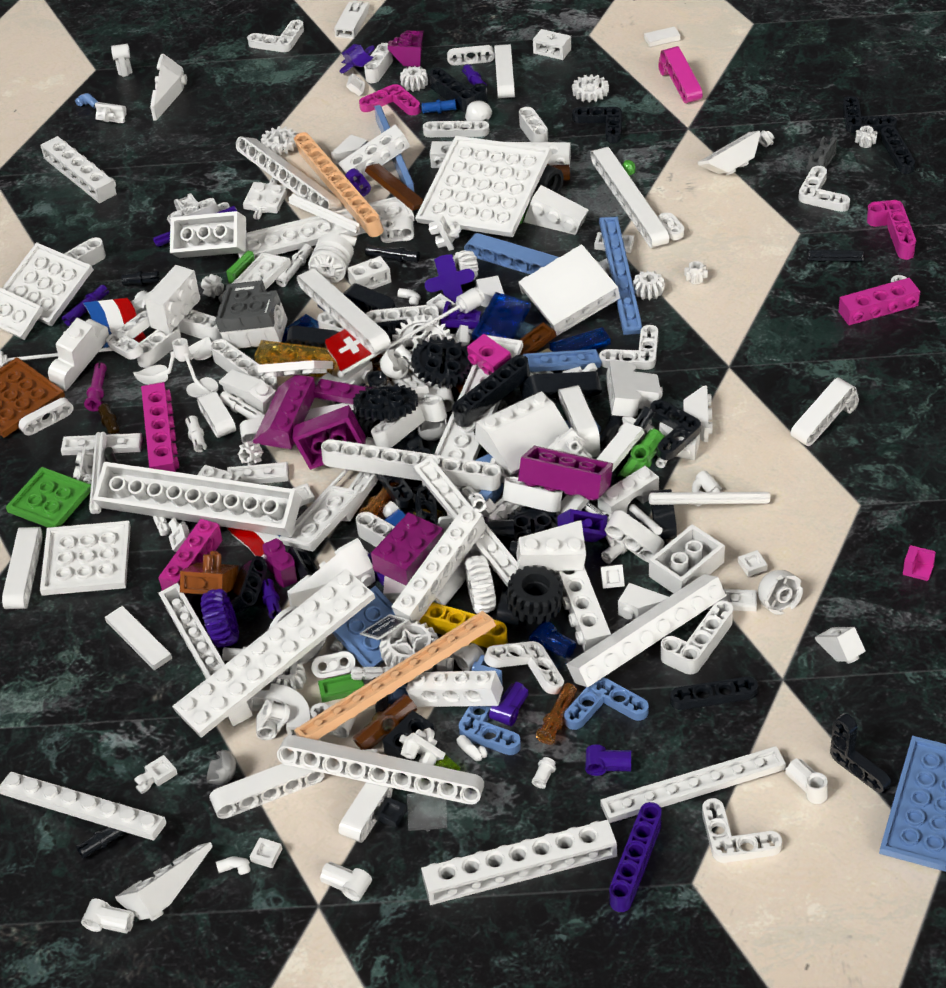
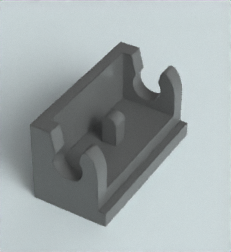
M825 136L822 137L819 148L814 155H810L806 169L811 170L815 166L827 168L836 154V137L831 138L830 144L825 143Z

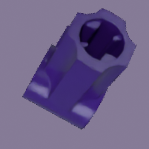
M519 682L511 683L500 699L499 706H491L489 718L510 727L513 726L517 720L519 708L528 696V689Z
M601 745L588 746L586 748L585 770L592 776L603 775L606 771H631V750H606Z

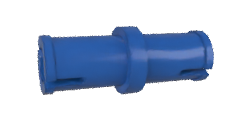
M439 99L436 102L422 103L423 114L456 110L455 99L440 101Z

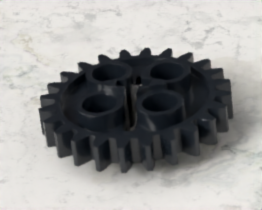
M437 336L435 341L430 337L429 342L423 340L422 345L417 344V348L413 350L411 358V368H414L413 373H418V379L424 378V383L430 381L432 387L438 384L440 389L442 385H445L447 389H449L451 384L455 388L457 383L463 385L473 366L468 360L467 346L461 347L462 342L456 344L454 343L455 339L448 341L447 337L441 340ZM445 351L444 371L441 374L442 352Z
M388 383L387 386L380 384L378 387L372 385V388L366 387L365 391L360 390L359 394H355L353 398L355 414H359L360 418L365 417V420L372 418V421L380 419L381 422L384 419L391 421L392 418L398 420L399 416L406 417V414H412V411H415L416 407H418V394L416 391L412 390L411 387L406 388V385L399 387L398 383L394 386H391V383Z
M522 507L521 512L514 510V516L507 514V520L514 519L515 538L499 540L509 551L511 541H518L519 537L532 534L531 521H534L535 533L558 527L556 512L549 513L540 509L534 510L529 507V510Z

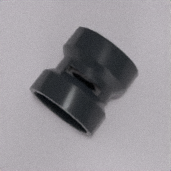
M377 370L368 374L369 388H372V385L378 387L380 384L387 386V377L382 371Z

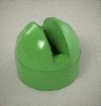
M631 160L624 161L622 167L627 174H634V162Z

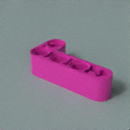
M679 46L661 50L658 62L659 71L662 76L669 74L683 102L689 103L702 99V89Z
M888 200L870 203L868 205L867 223L875 227L887 226L898 257L904 260L913 258L916 238L902 202Z

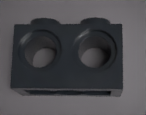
M412 711L382 739L384 753L388 756L414 761L415 759H408L401 755L403 743L399 741L401 735L409 736L411 733H416L418 729L421 731L427 728L434 730V724L415 711Z

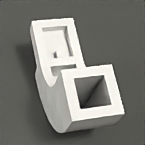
M271 683L270 690H260L247 701L251 711H260L266 700H271L272 703L282 706L284 704L289 705L290 714L286 725L288 736H297L294 730L311 720L309 706L304 697L293 688L285 685Z

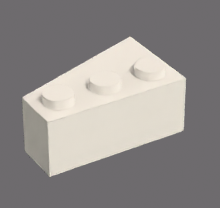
M541 185L532 197L524 222L576 235L584 223L589 210Z
M582 521L519 537L516 552L518 569L523 570L524 566L533 567V565H538L537 567L541 568L544 566L547 567V570L551 569L553 571L583 570L586 550Z

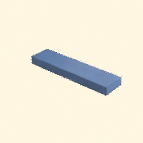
M596 349L523 354L528 358L530 372L569 370L579 366L581 369H584L590 363H595L596 367L600 368L602 364Z

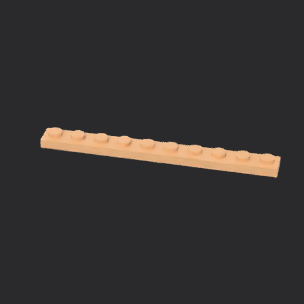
M481 611L294 730L296 735L319 740V738L330 731L336 730L344 722L356 717L366 708L375 705L377 701L394 693L402 685L411 682L424 671L430 670L435 664L450 657L457 650L469 645L479 636L488 633L490 629L496 626L494 619L484 611Z

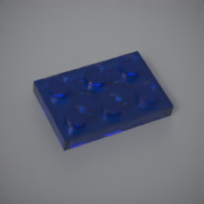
M495 292L472 333V339L476 340L483 334L514 339L531 308V303Z

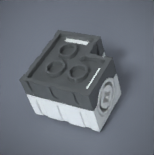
M259 280L227 284L215 322L222 339L240 349L251 346L281 344L288 319L277 290L267 292L263 281Z

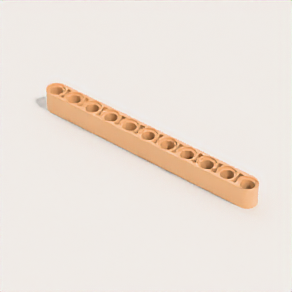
M302 132L294 137V141L303 159L341 201L354 219L360 223V226L370 237L381 235L384 229L377 212L308 133Z

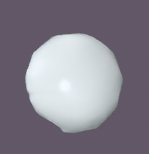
M474 101L467 106L465 118L467 121H483L484 119L489 121L492 110L484 101Z
M387 349L380 360L381 371L393 379L404 378L408 368L402 361V357H395V351Z

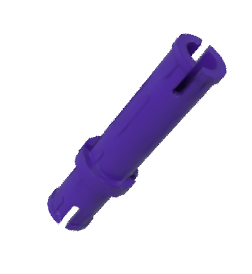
M100 285L95 291L88 293L84 300L66 315L62 316V320H65L64 323L70 326L76 318H80L88 311L83 302L100 301L108 295L109 290H107V287Z

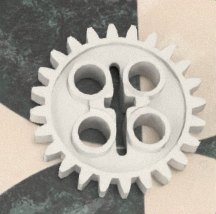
M422 315L421 320L414 316L413 322L408 318L407 325L400 323L401 329H395L397 335H392V342L431 321L432 316L428 320H425L424 315ZM437 321L419 331L423 332L422 335L414 334L393 346L392 349L395 351L400 345H404L405 348L411 346L413 348L408 351L413 354L417 344L422 345L423 340L429 342L430 337L434 341L437 336L441 340L447 337L448 341H451L453 337L449 336V329L445 330L446 325H440V322ZM445 351L442 352L441 368H444Z

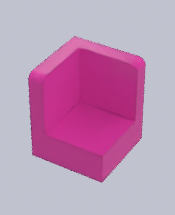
M910 545L904 562L903 575L928 581L934 567L936 552Z

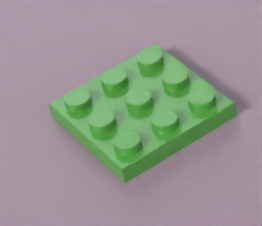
M41 467L8 503L6 510L8 513L48 528L61 527L89 495L91 485Z

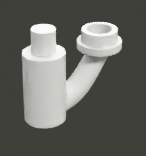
M705 470L698 473L692 485V492H701L700 487L706 492H721L722 489ZM692 504V505H695V506L699 507V506H701L702 504Z

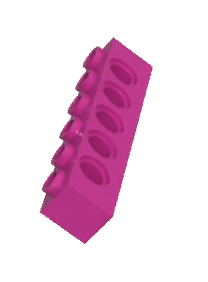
M164 382L141 386L149 468L176 472V469H179L178 457H174V455H178L176 443H173V441H176L175 430H171L175 425L173 416H170V414H173L171 402L168 403V401H172L170 389L166 390Z

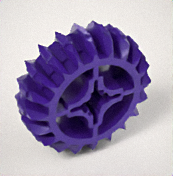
M213 589L204 593L201 597V611L210 639L218 648L232 646V644L238 641L239 630L230 598L222 589Z

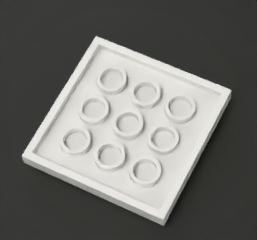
M36 242L3 286V289L40 305L44 310L38 321L52 327L94 269L87 263Z
M119 521L47 528L40 584L41 595L126 588L130 522Z

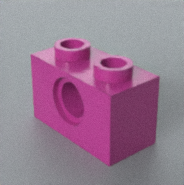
M485 334L467 346L468 360L471 364L481 368L486 375H491L511 359V353Z

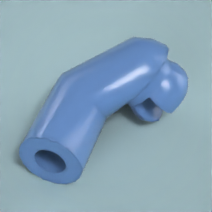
M89 93L82 94L75 100L78 106L89 104L94 109L96 108L95 103L98 102Z

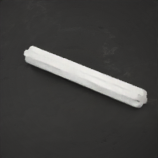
M295 194L289 197V204L354 233L361 229L360 223Z
M97 432L95 434L89 504L91 514H99L101 512V507L93 500L103 463L105 462L107 444L105 432Z

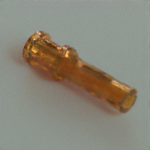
M396 482L390 484V486L397 487L400 485ZM383 487L376 496L371 497L368 505L362 508L359 514L361 512H370L377 516L379 513H382L387 501L391 498L386 489Z
M564 684L551 712L544 716L543 725L536 732V738L540 742L547 745L555 742V735L563 726L562 719L564 713L577 692V688L573 684Z

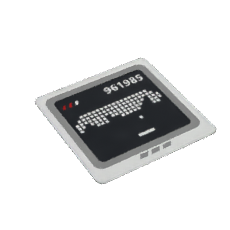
M389 614L362 631L360 635L380 640L408 622L409 619Z

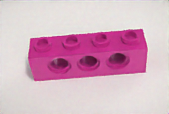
M910 278L841 296L838 312L848 325L860 323L918 306L920 291Z
M204 519L199 520L160 574L159 581L162 591L176 583L180 586L181 570L197 562H203L204 554H210L211 551L217 550L223 541L219 524Z

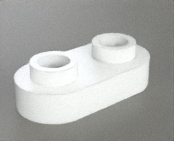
M661 213L658 215L659 220L668 232L669 239L679 240L684 236V226L672 213Z
M345 650L319 655L313 659L311 669L318 678L346 674L355 667V658L352 653ZM347 658L348 663L341 665L340 659ZM319 663H326V668L320 670L318 668Z

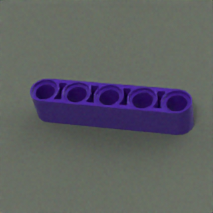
M648 802L641 806L609 889L610 906L617 912H625L630 909L660 832L662 810L654 802Z

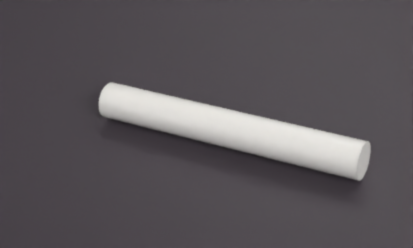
M635 504L629 506V511L635 514L656 535L662 533V528Z

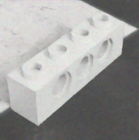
M393 125L340 161L338 165L344 175L350 169L356 168L366 177L368 176L365 172L366 166L378 163L382 166L409 148L410 144L396 125Z
M496 671L423 672L415 677L414 680L408 682L406 691L417 707L499 706L503 686Z

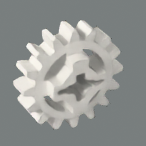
M593 74L590 77L584 75L583 78L578 77V80H574L572 92L576 99L582 98V101L588 100V102H591V100L597 102V99H603V96H607L609 85L604 77L599 78V75L593 77Z

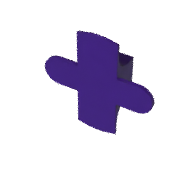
M358 44L350 46L342 53L345 59L341 63L346 65L339 72L341 74L345 73L353 66L363 67L374 58L368 54L375 47L372 45L363 50L362 46Z
M452 254L442 255L434 259L438 276L426 280L425 289L431 293L442 290L444 296L456 304L457 296L463 294L461 285L472 282L475 274L471 269L457 271Z

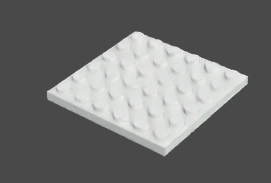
M455 136L415 217L417 223L429 224L437 221V215L443 214L447 223H457L463 230L513 237L552 154L551 148Z

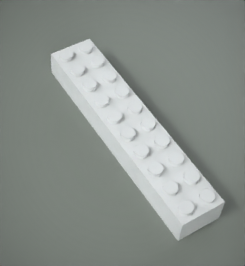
M104 462L93 500L104 509L170 519L175 517L176 520L196 523L200 519L217 523L222 527L292 537L302 498L295 489Z

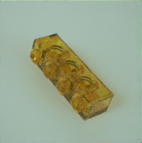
M261 340L254 355L255 362L260 365L313 360L333 361V369H327V373L331 375L336 366V361L330 355L327 348ZM314 373V374H308V375H304V376H311V377H319V378H321L322 376H324V375L327 374V373H322V374H316V373Z

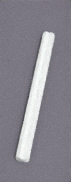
M669 492L649 494V504L651 505L767 504L770 502L769 492Z

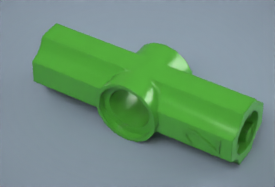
M654 428L650 429L641 443L632 448L631 457L617 475L618 480H623L644 466L647 468L651 467L652 458L657 452L658 443L665 438L660 431Z

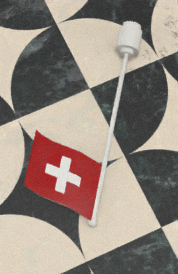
M472 288L457 296L454 308L391 343V346L375 354L368 351L347 330L340 331L325 340L328 352L338 365V377L342 378L347 372L456 310L463 313L472 311L482 305L485 297L479 288Z

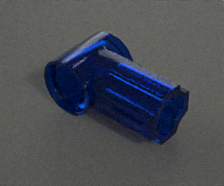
M543 621L529 636V641L538 642L544 649L546 648L565 659L570 658L576 647V641L557 632L555 626L550 622Z

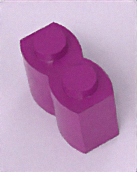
M275 538L264 543L265 561L267 562L268 570L275 575L276 582L283 588L296 583L298 579L294 559L286 552L283 542Z

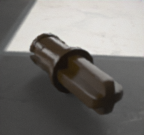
M101 404L98 407L101 423L106 427L109 434L118 433L119 427L116 422V415L112 413L108 404Z

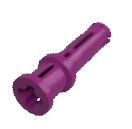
M99 363L95 364L92 383L87 389L86 395L88 397L84 401V406L89 411H98V407L102 404L101 399L104 397L102 388L107 366L103 363H100V368Z

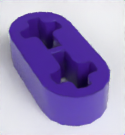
M350 169L345 177L363 197L368 195L371 190L368 181L358 169Z

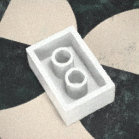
M175 265L144 298L151 328L171 333L199 302L200 294L194 270Z
M692 524L649 559V577L672 593H676L703 574L710 575L724 563L725 545Z

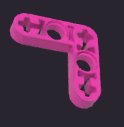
M398 84L385 87L359 100V107L362 112H371L375 110L374 106L380 105L382 107L391 102H394L408 115H417L421 112L420 102Z

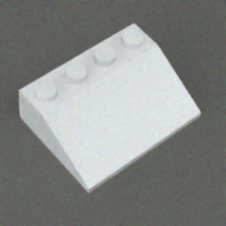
M541 391L477 421L475 440L510 475H514L519 472L521 457L534 445L544 448L549 447L556 441L555 438L558 435L561 437L569 430V427L555 404Z

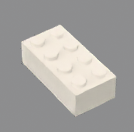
M238 211L171 218L170 253L178 258L246 252V217Z

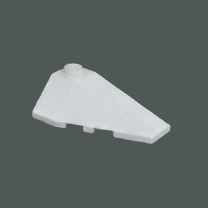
M165 54L160 55L157 64V70L160 71L159 76H155L156 90H153L150 106L153 120H157L183 91L184 85L187 84V75L184 74L183 67Z
M356 538L334 552L336 555L327 563L323 561L319 564L320 569L313 575H306L288 590L290 606L298 607L345 569L350 571L366 587L374 583L376 580L373 565L361 541Z
M211 842L198 845L173 860L174 866L170 864L153 872L155 877H150L144 881L140 880L115 897L117 902L127 910L133 911L134 916L139 920L150 918L152 921L164 914L162 910L173 902L213 847Z

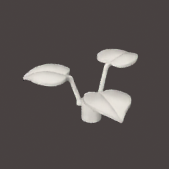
M209 336L189 347L187 339H175L172 342L173 352H170L171 358L168 368L164 365H153L139 372H133L135 378L146 385L165 382L168 380L167 374H170L172 371L175 357L180 362H187L195 382L187 386L186 391L188 395L201 397L218 391V383L214 379L205 377L199 381L197 380L190 362L192 359L205 360L212 356Z

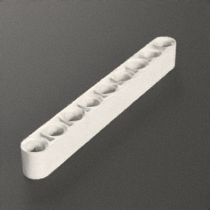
M239 137L237 139L236 149L238 152L296 195L333 212L342 210V203L338 198L260 141L249 137Z
M604 147L591 151L590 155L593 165L648 246L654 248L668 244L669 235L666 228L611 149Z
M313 268L297 276L300 288L372 354L391 346L387 333L316 269Z
M333 439L326 440L321 444L323 464L329 467L420 480L413 467L431 456L454 486H470L474 489L495 491L501 486V468L494 463Z
M295 735L286 736L277 752L279 761L286 765L465 804H476L480 800L484 788L483 779L476 774Z

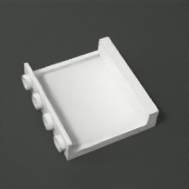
M582 244L519 281L521 293L523 295L526 293L551 324V328L556 331L557 336L620 299L618 286Z

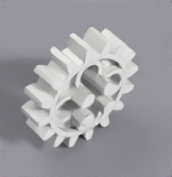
M278 126L277 129L271 128V131H265L266 134H262L261 143L273 152L279 153V155H282V152L288 154V150L293 151L294 147H297L294 141L297 133L292 128L287 130L286 126L283 129Z

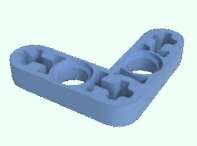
M603 677L591 686L586 687L566 709L564 721L569 729H580L603 703L633 720L641 721L648 716V702ZM619 695L624 696L626 699L622 702H617L614 700V697ZM591 700L594 704L592 706H584L582 702Z
M491 706L468 707L459 722L460 735H465L473 743L506 755H514L520 751L521 740L517 733L487 723ZM476 709L485 710V713L482 715H476L473 712ZM486 733H494L496 735L493 739L484 738Z

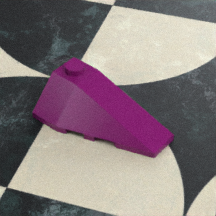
M407 30L400 34V38L395 37L394 41L390 40L388 42V50L403 66H407V68L409 66L420 67L423 31Z

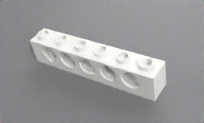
M57 136L41 144L44 159L98 203L117 194L114 179L108 177L93 162L91 163L84 155L78 153L75 148L69 146L65 140L63 141Z
M464 505L391 606L395 616L409 619L412 623H415L417 620L420 621L485 530L486 524L483 514Z
M585 567L583 570L555 571L554 575H559L560 581L563 582V607L565 610L568 609L570 613V625L575 627L578 645L582 644L585 652L610 636V630Z

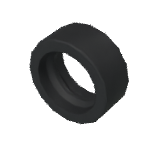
M546 165L534 194L541 185L559 193L563 185V172L551 165Z

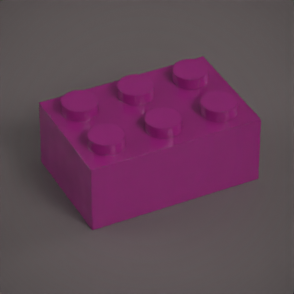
M349 405L294 425L293 440L310 470L324 465L321 444L326 440L333 439L366 444V436Z
M408 512L371 552L373 570L406 586L443 536L444 529Z

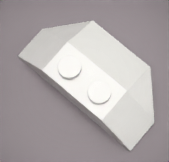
M760 131L748 132L698 161V165L717 174L726 173V175L736 172L737 167L748 165V161L755 157L761 135Z

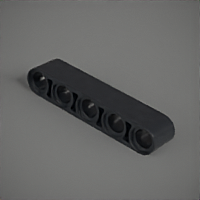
M524 355L514 356L457 400L452 406L455 423L460 427L470 425L521 385L530 376L528 358Z

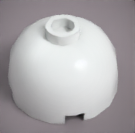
M786 570L769 572L763 577L758 587V596L761 603L770 612L777 615L784 614L782 610L788 607L791 609L795 608L803 594V588L800 586L801 580Z

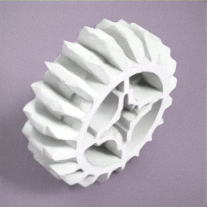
M483 555L472 556L464 562L470 600L473 610L477 614L481 611L489 613L496 608V596L489 564Z
M409 620L381 638L379 645L381 658L385 661L387 667L391 666L393 668L437 640V633L434 632L433 627L428 628L427 623L420 625L419 620L415 623Z

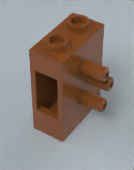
M218 551L204 554L203 562H197L180 571V593L204 594L213 589H222L227 593L234 587L239 573V565L221 564V553Z

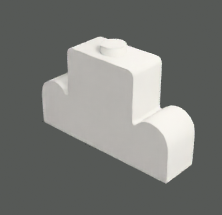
M76 318L56 342L58 359H55L49 367V380L62 390L67 391L106 343V339L109 336L108 328L92 319L84 321Z
M609 360L606 380L611 414L635 417L638 414V409H643L644 406L650 408V404L653 401L661 399L663 388L659 385L658 375L635 372L636 366L630 362Z

